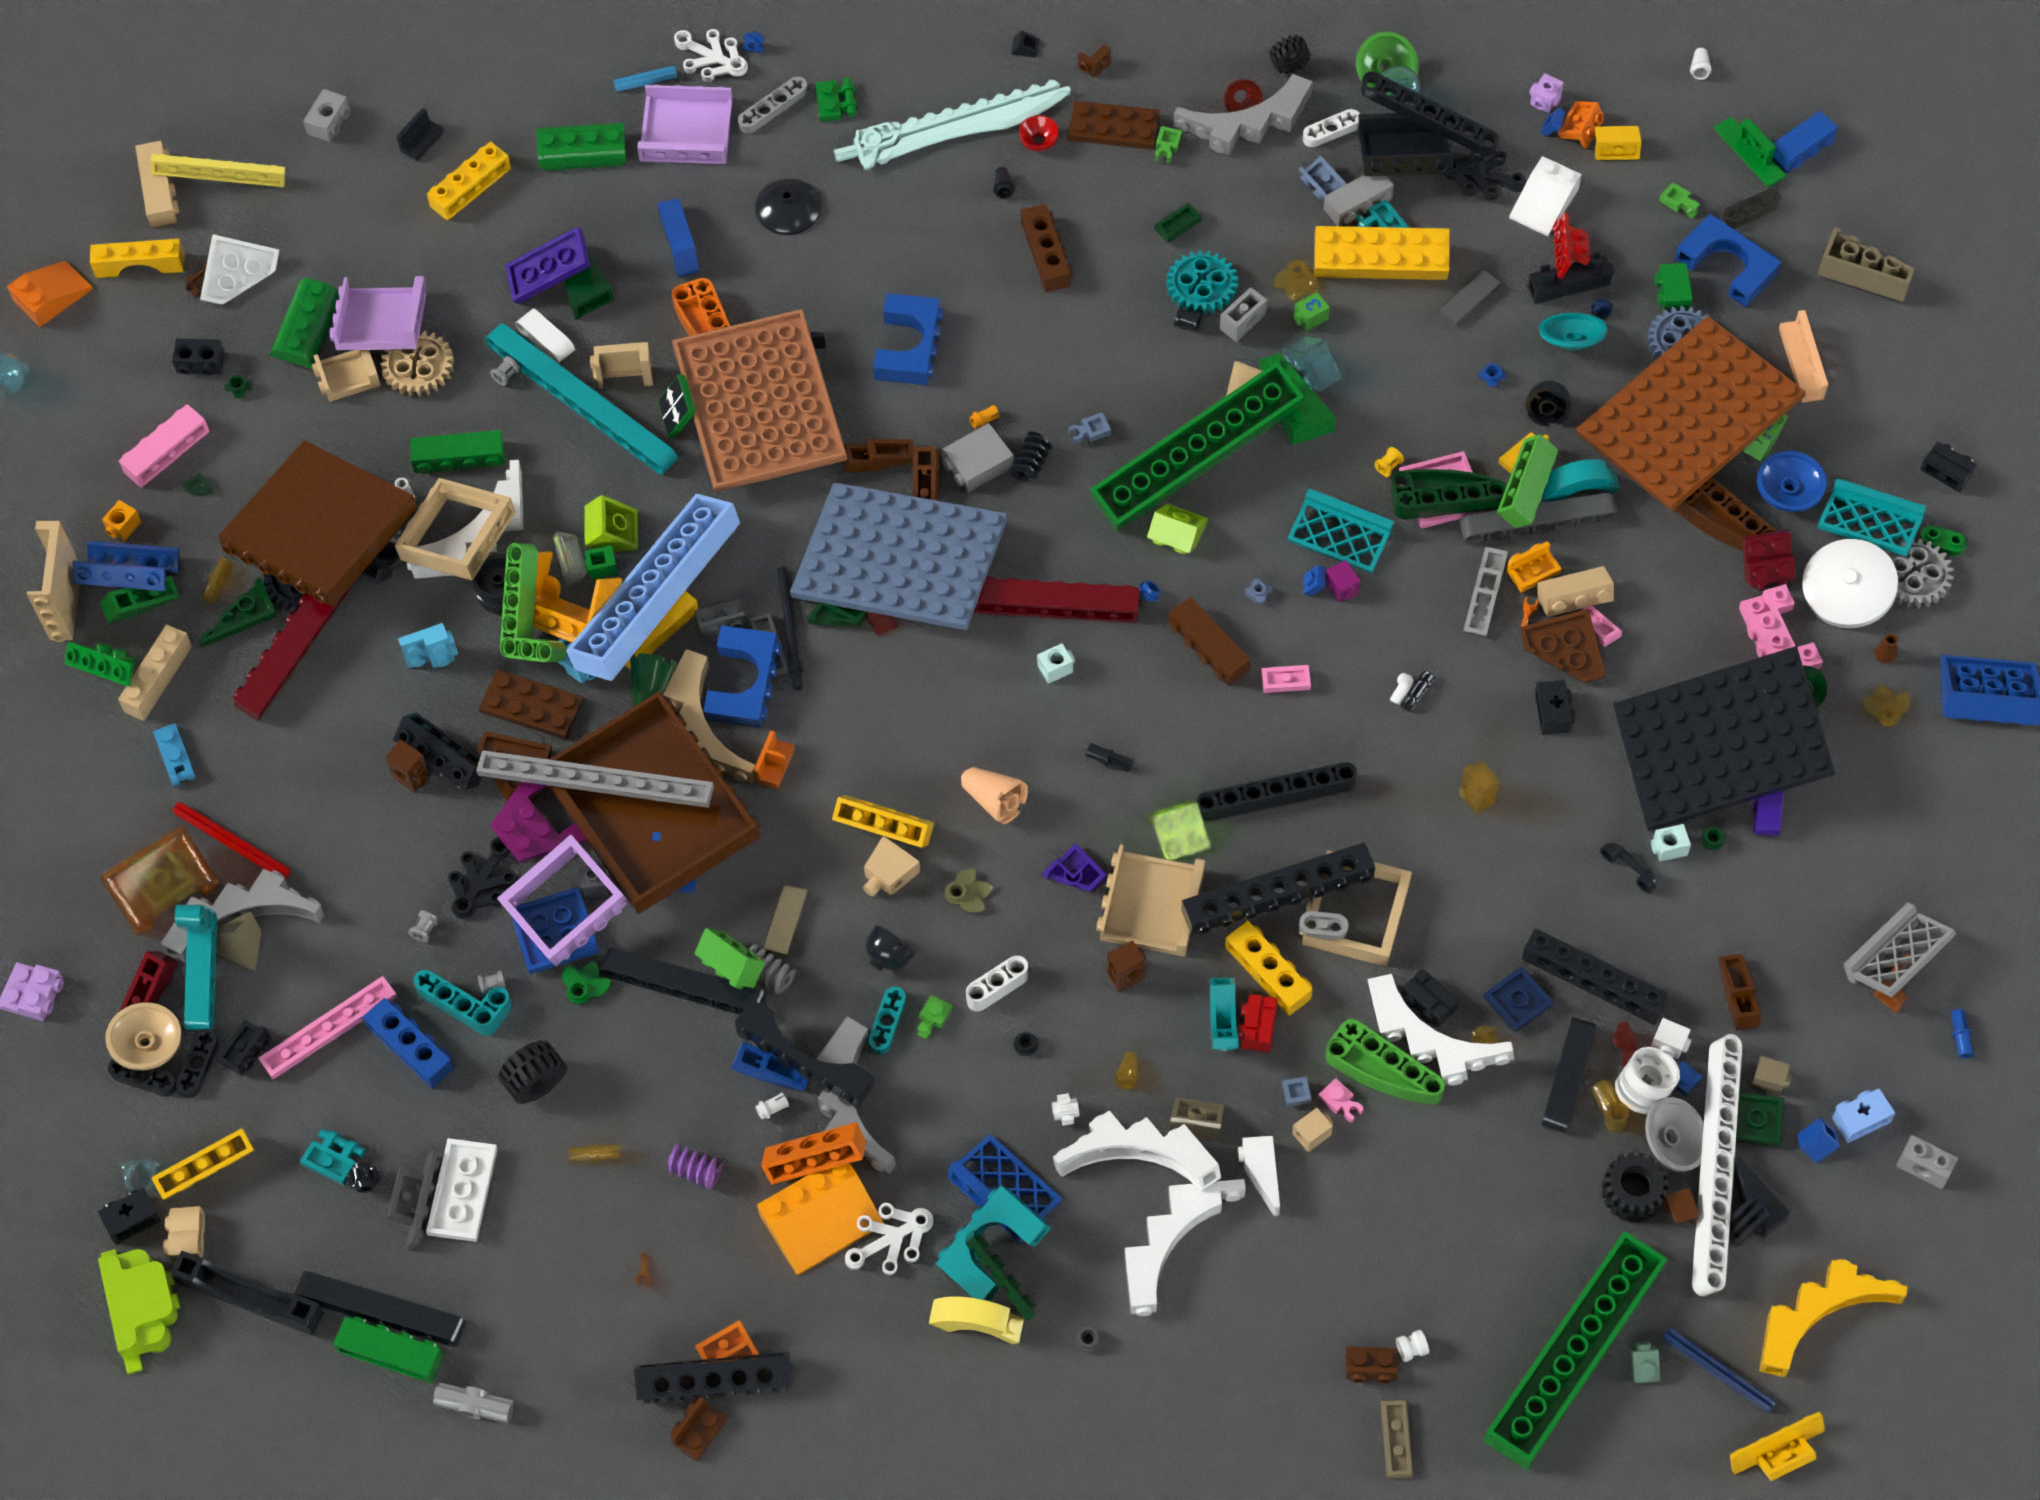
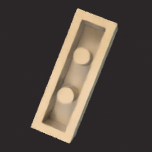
M1604 566L1538 582V601L1546 616L1550 617L1614 601V582Z

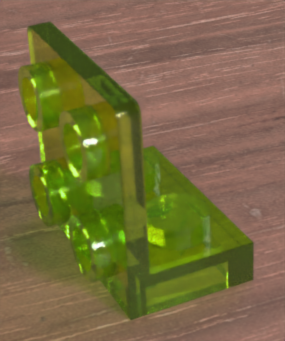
M1190 800L1147 814L1149 824L1154 825L1164 859L1172 861L1210 848L1197 802Z

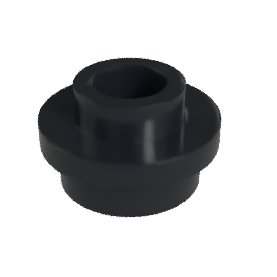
M1020 1033L1014 1039V1049L1021 1056H1031L1038 1049V1039L1032 1033ZM1028 1042L1030 1047L1024 1048L1022 1044Z

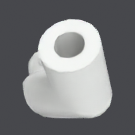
M1401 673L1398 676L1397 682L1399 685L1390 698L1391 701L1399 706L1414 683L1413 677L1406 673Z

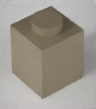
M1761 1056L1751 1087L1780 1096L1783 1088L1788 1089L1792 1074H1788L1790 1064Z

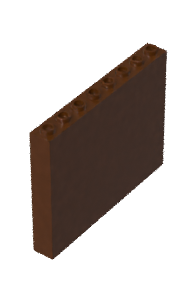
M660 692L650 696L549 759L713 782L714 789L709 808L549 786L602 864L604 863V867L625 897L630 901L638 915L761 838L758 830L761 825L754 815H748L746 812L748 807L743 799L735 797L734 793L736 791L730 781L725 782L722 779L724 775L719 766L711 764L709 761L711 756L706 748L698 746L699 740L692 730L687 731L685 728L687 723L682 715L674 713L675 707L668 697L664 699ZM653 832L661 833L660 841H652Z

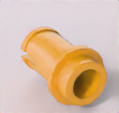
M991 405L978 413L976 411L973 412L972 416L969 417L971 425L975 429L981 428L984 424L1000 418V414H996L999 413L997 407Z

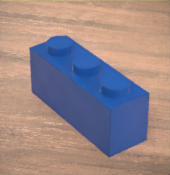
M1819 110L1774 142L1776 148L1772 161L1786 173L1792 169H1798L1809 157H1815L1825 146L1829 147L1834 143L1838 126Z

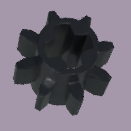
M369 1162L357 1163L352 1167L353 1172L347 1173L349 1185H351V1188H356L358 1193L370 1192L375 1189L374 1183L380 1182L377 1167H371Z

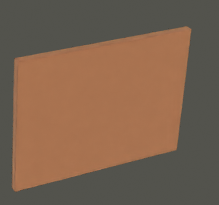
M803 309L672 340L680 373L686 377L696 412L693 415L714 493L848 460Z

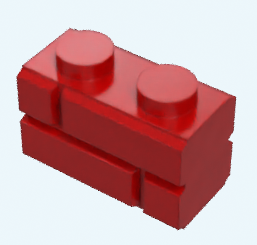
M1250 994L1248 1002L1242 1003L1241 1017H1245L1244 1025L1239 1024L1238 1039L1242 1040V1049L1270 1052L1277 1011V998Z

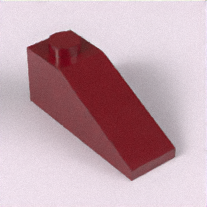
M146 951L119 1012L137 1003L156 1004L169 985L179 961L161 951Z

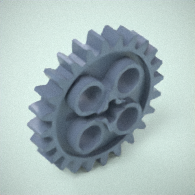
M1681 306L1680 311L1672 307L1671 313L1663 310L1662 316L1657 314L1656 320H1652L1647 334V343L1650 344L1649 351H1654L1653 358L1664 354L1707 316L1709 317V315L1707 314L1702 317L1701 310L1694 313L1693 307L1685 311L1683 306Z

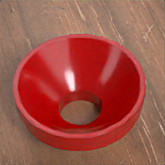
M1035 115L1025 119L1019 128L1021 143L1032 151L1050 149L1057 142L1059 135L1058 126L1055 121L1043 115ZM1040 136L1045 141L1041 144H1036L1033 142V139Z

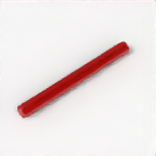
M177 802L173 807L175 815L270 872L273 870L278 871L285 877V880L290 876L291 871L289 867L183 802Z

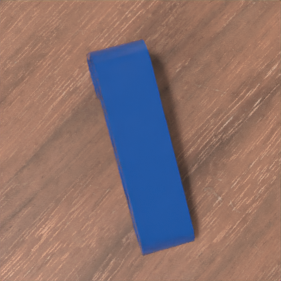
M679 198L657 203L659 215L672 252L677 276L682 277L699 273L693 239Z

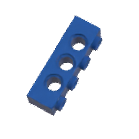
M383 998L362 1017L366 1027L433 1089L454 1070L451 1062L452 1056L444 1048L440 1050L436 1047V1041L427 1032L423 1034L419 1031L420 1027L417 1022L411 1017L407 1019L402 1014L403 1010L396 1002L390 1003L386 998ZM399 1023L396 1028L389 1029L391 1024ZM408 1039H415L412 1044H405ZM426 1054L432 1055L428 1060H421Z

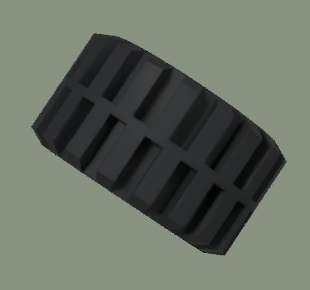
M538 1040L522 1047L509 1057L501 1067L498 1077L516 1103L526 1104L549 1093L563 1078L567 1065L547 1040Z
M1629 1152L1627 1157L1623 1154L1618 1156L1617 1161L1613 1160L1609 1168H1607L1601 1188L1603 1190L1601 1194L1602 1198H1606L1605 1206L1607 1208L1612 1207L1611 1213L1614 1216L1617 1213L1620 1214V1219L1624 1221L1626 1217L1630 1218V1222H1636L1637 1218H1640L1641 1222L1645 1221L1648 1215L1652 1218L1656 1215L1657 1210L1661 1209L1668 1192L1669 1182L1666 1181V1171L1661 1172L1663 1166L1659 1162L1655 1164V1158L1651 1156L1648 1159L1645 1158V1153L1639 1152V1155L1635 1156L1634 1152ZM1627 1178L1638 1179L1647 1186L1649 1193L1644 1196L1630 1195L1623 1189L1621 1181Z

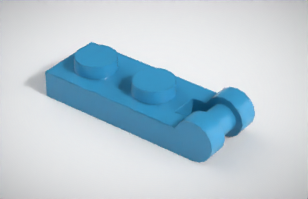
M174 723L153 731L173 787L180 785V782L189 779L191 781L196 779L176 724ZM185 769L182 772L176 773L178 770Z

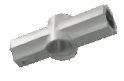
M439 1382L435 1389L433 1405L458 1411L459 1414L467 1418L479 1420L482 1417L508 1424L513 1414L514 1401L489 1395L488 1392L480 1388L467 1387L464 1389Z

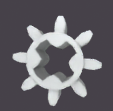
M1069 1093L1057 1095V1102H1052L1054 1120H1061L1062 1126L1074 1124V1118L1080 1116L1077 1099H1070Z

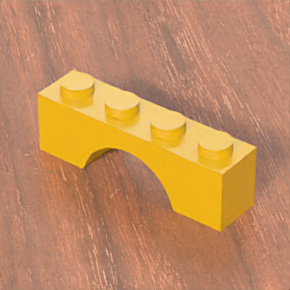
M179 239L95 244L90 247V265L96 278L118 277L122 269L132 265L150 266L161 273L184 272L185 253Z

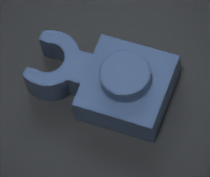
M1103 412L1082 419V426L1072 425L1068 428L1069 435L1079 434L1073 437L1074 444H1080L1086 437L1092 442L1111 435V428Z

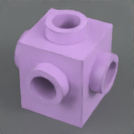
M1544 73L1539 82L1534 83L1530 89L1529 95H1532L1530 105L1550 113L1553 107H1557L1561 102L1564 82Z

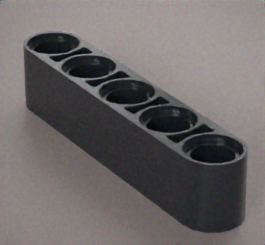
M1572 1017L1541 1126L1563 1133L1566 1132L1596 1027L1595 1023Z

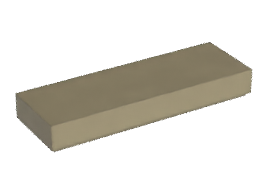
M784 885L764 946L766 953L788 958L808 895L807 890Z
M1407 1400L1381 1401L1387 1479L1413 1478Z

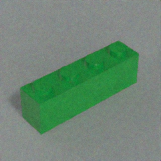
M501 430L410 438L411 464L414 473L426 474L432 471L448 472L454 469H474L476 467L505 465L504 440Z
M354 1317L353 1319L344 1318L333 1343L337 1353L432 1384L443 1358L438 1344L430 1340H425L424 1342L415 1340L414 1336L405 1332H401L400 1335L393 1333L389 1327L378 1324L377 1327L369 1325L368 1321L360 1317Z

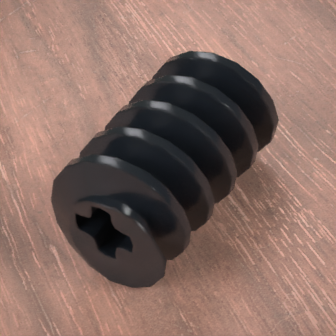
M1029 431L1013 461V465L1009 469L1010 474L1022 482H1027L1029 479H1037V472L1041 471V465L1045 463L1044 458L1048 457V451L1052 449L1051 442L1041 434Z

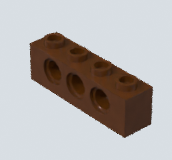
M1046 204L1021 209V225L1044 291L1049 292L1070 287V277H1073V269L1071 264H1067L1065 260L1067 259L1065 247H1061L1059 243L1061 242L1059 229H1055L1053 226L1055 224L1053 212L1048 211Z

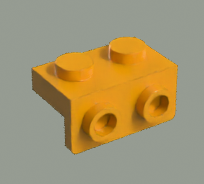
M1548 541L1543 544H1535L1528 551L1522 554L1517 553L1509 559L1507 573L1521 593L1538 585V582L1561 574L1562 568L1550 553L1551 545Z

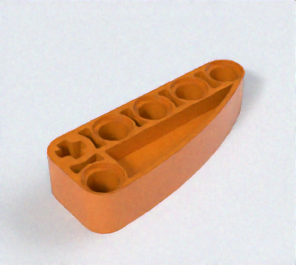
M699 278L678 285L672 290L674 309L689 336L730 326L714 286L709 279Z

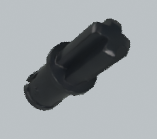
M1090 743L1085 756L1103 763L1105 767L1110 765L1125 772H1129L1132 768L1133 761L1114 753L1113 749L1108 750L1094 743Z

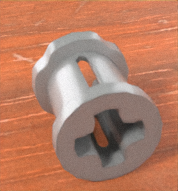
M506 356L503 358V363L497 369H492L490 374L498 384L505 386L508 383L507 380L514 373L520 371V367L515 360Z
M421 910L416 924L409 929L408 933L414 939L426 943L429 940L428 935L433 926H436L439 921L433 914Z
M502 970L494 975L478 976L482 997H485L492 988L502 987L506 989Z

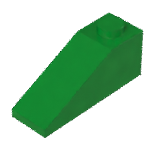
M165 577V591L123 588L109 592L100 602L108 623L133 617L178 599L180 596L172 577Z

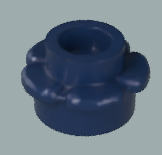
M1598 299L1591 305V313L1595 317L1606 319L1611 315L1613 305L1608 299Z

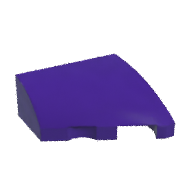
M1076 843L1059 860L1056 858L1042 873L1047 879L1088 892L1096 890L1108 879V874Z

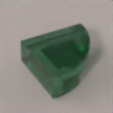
M201 473L181 483L182 488L191 495L204 496L213 493L211 486Z

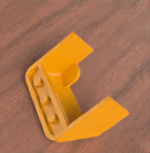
M538 552L533 628L573 643L622 584V578L597 579L589 610L559 598L561 591L560 583L555 577L548 575L553 552Z

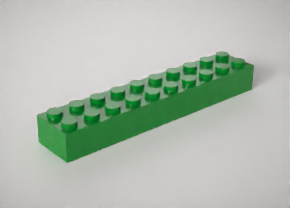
M1277 361L1090 489V497L1115 531L1118 532L1303 406L1304 395Z
M1623 1231L1487 1430L1483 1442L1528 1471L1663 1271L1668 1258L1626 1231Z

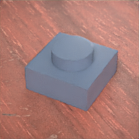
M1307 1077L1282 1080L1286 1107L1311 1103Z

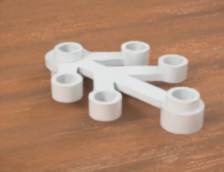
M710 29L706 33L707 41L711 43L712 50L692 41L691 34L686 30L678 31L674 36L675 45L679 49H690L705 56L698 59H686L683 62L686 73H694L698 67L717 63L724 65L716 68L706 67L702 69L701 76L705 82H711L715 76L728 73L739 77L748 71V63L743 57L738 55V45L735 38H727L724 42L725 50L730 53V58L722 54L719 43L720 36L716 29Z
M883 1203L879 1207V1216L885 1220L894 1218L906 1222L900 1227L872 1221L867 1215L860 1216L857 1220V1228L861 1232L871 1231L883 1234L884 1236L862 1249L852 1248L848 1250L845 1255L846 1266L852 1270H858L863 1267L867 1257L890 1245L887 1259L882 1265V1270L886 1275L895 1274L898 1267L897 1258L902 1239L911 1232L910 1246L906 1248L904 1258L909 1263L916 1262L920 1254L918 1249L922 1234L928 1232L933 1225V1216L927 1209L917 1208L910 1213L895 1209L890 1203ZM888 1207L891 1213L884 1215L881 1210ZM922 1216L926 1222L918 1224L916 1218ZM867 1220L869 1226L866 1228L861 1227L860 1221ZM913 1250L917 1256L909 1258L907 1252ZM852 1254H858L860 1260L853 1262L850 1257ZM892 1263L895 1268L892 1271H888L885 1265Z

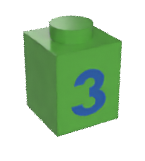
M1316 292L1295 303L1293 317L1297 325L1302 326L1307 332L1329 320L1330 307L1320 294Z

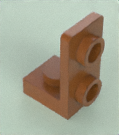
M1907 964L1898 965L1899 971L1903 970ZM1895 966L1889 967L1891 969L1890 972L1895 971ZM1894 979L1884 980V981H1882V983H1883L1884 985L1890 987V986H1891L1890 983H1891ZM1901 989L1893 997L1878 990L1874 993L1877 999L1896 1013L1901 1010L1908 998Z

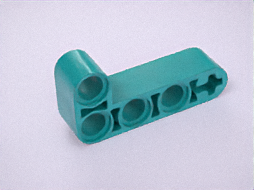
M421 970L414 976V985L422 999L481 1035L489 1036L493 1034L512 1010V1002L505 988H492L480 1002L432 971ZM451 994L449 998L441 999L443 995ZM499 999L505 1000L502 1004H494ZM464 1006H470L469 1010L460 1011ZM490 1018L489 1022L485 1024L480 1023L482 1019Z

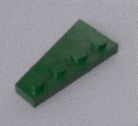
M975 1230L967 1234L965 1239L967 1247L970 1250L976 1249L975 1254L984 1268L989 1267L991 1269L990 1273L995 1282L1002 1289H1006L1007 1297L1026 1321L1034 1317L1035 1310L1033 1308L1036 1307V1304L1028 1294L1024 1296L1018 1289L1021 1284L1012 1273L1008 1275L1003 1269L1005 1263L997 1253L993 1255L987 1248L990 1243L982 1233L977 1234Z

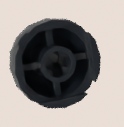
M1553 380L1539 382L1531 388L1526 398L1525 408L1528 411L1527 415L1536 424L1542 426H1550L1549 423L1562 424L1571 412V395L1566 387L1559 382Z
M876 925L866 940V953L871 958L869 963L879 971L883 968L889 971H897L905 967L915 953L906 944L903 947L897 936L881 926L878 927Z

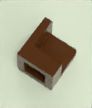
M1687 1188L1666 1194L1662 1206L1665 1212H1671L1674 1222L1680 1223L1689 1220L1691 1225L1696 1224L1700 1215L1690 1189Z

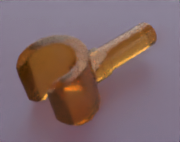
M646 1253L641 1254L640 1273L635 1277L638 1287L640 1286L639 1280L642 1277L648 1278V1287L652 1283L650 1276L647 1274Z

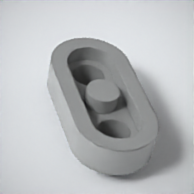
M1308 911L1301 916L1299 921V929L1303 935L1330 940L1344 938L1349 926L1347 919L1343 915ZM1313 924L1315 925V928L1310 929L1307 927V925ZM1336 926V927H1338L1340 930H1339V931H1333L1331 928Z

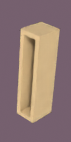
M162 141L136 145L146 215L151 228L177 223L176 214L179 213L177 200L173 199V196H177L174 183L170 181L174 177L151 174V154L170 156L168 148L164 149Z
M166 624L133 675L131 686H126L118 698L124 713L145 721L192 648L186 632Z

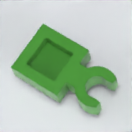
M1161 126L1156 141L1155 161H1159L1160 156H1166V164H1170L1172 152L1177 153L1182 138V130Z

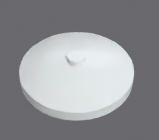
M1844 539L1822 547L1811 557L1803 574V594L1808 607L1822 621L1841 628H1858L1874 623L1889 611L1897 595L1898 575L1891 558L1881 548L1863 540Z

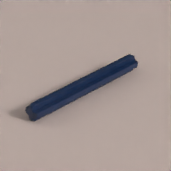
M1669 1327L1666 1330L1663 1340L1766 1413L1773 1409L1776 1404L1775 1399L1673 1327Z

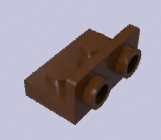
M1346 1346L1345 1379H1351L1354 1383L1377 1380L1381 1384H1390L1393 1381H1397L1399 1375L1398 1348Z
M702 1396L699 1397L697 1402L695 1400L691 1402L686 1410V1417L682 1422L678 1421L670 1433L672 1435V1444L697 1462L728 1421L727 1416L707 1404L706 1399Z

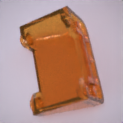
M179 827L109 869L100 877L104 887L135 935L139 932L143 934L152 929V923L155 921L154 917L194 892L198 894L203 893L204 895L209 894L216 889V885L219 883L185 827Z

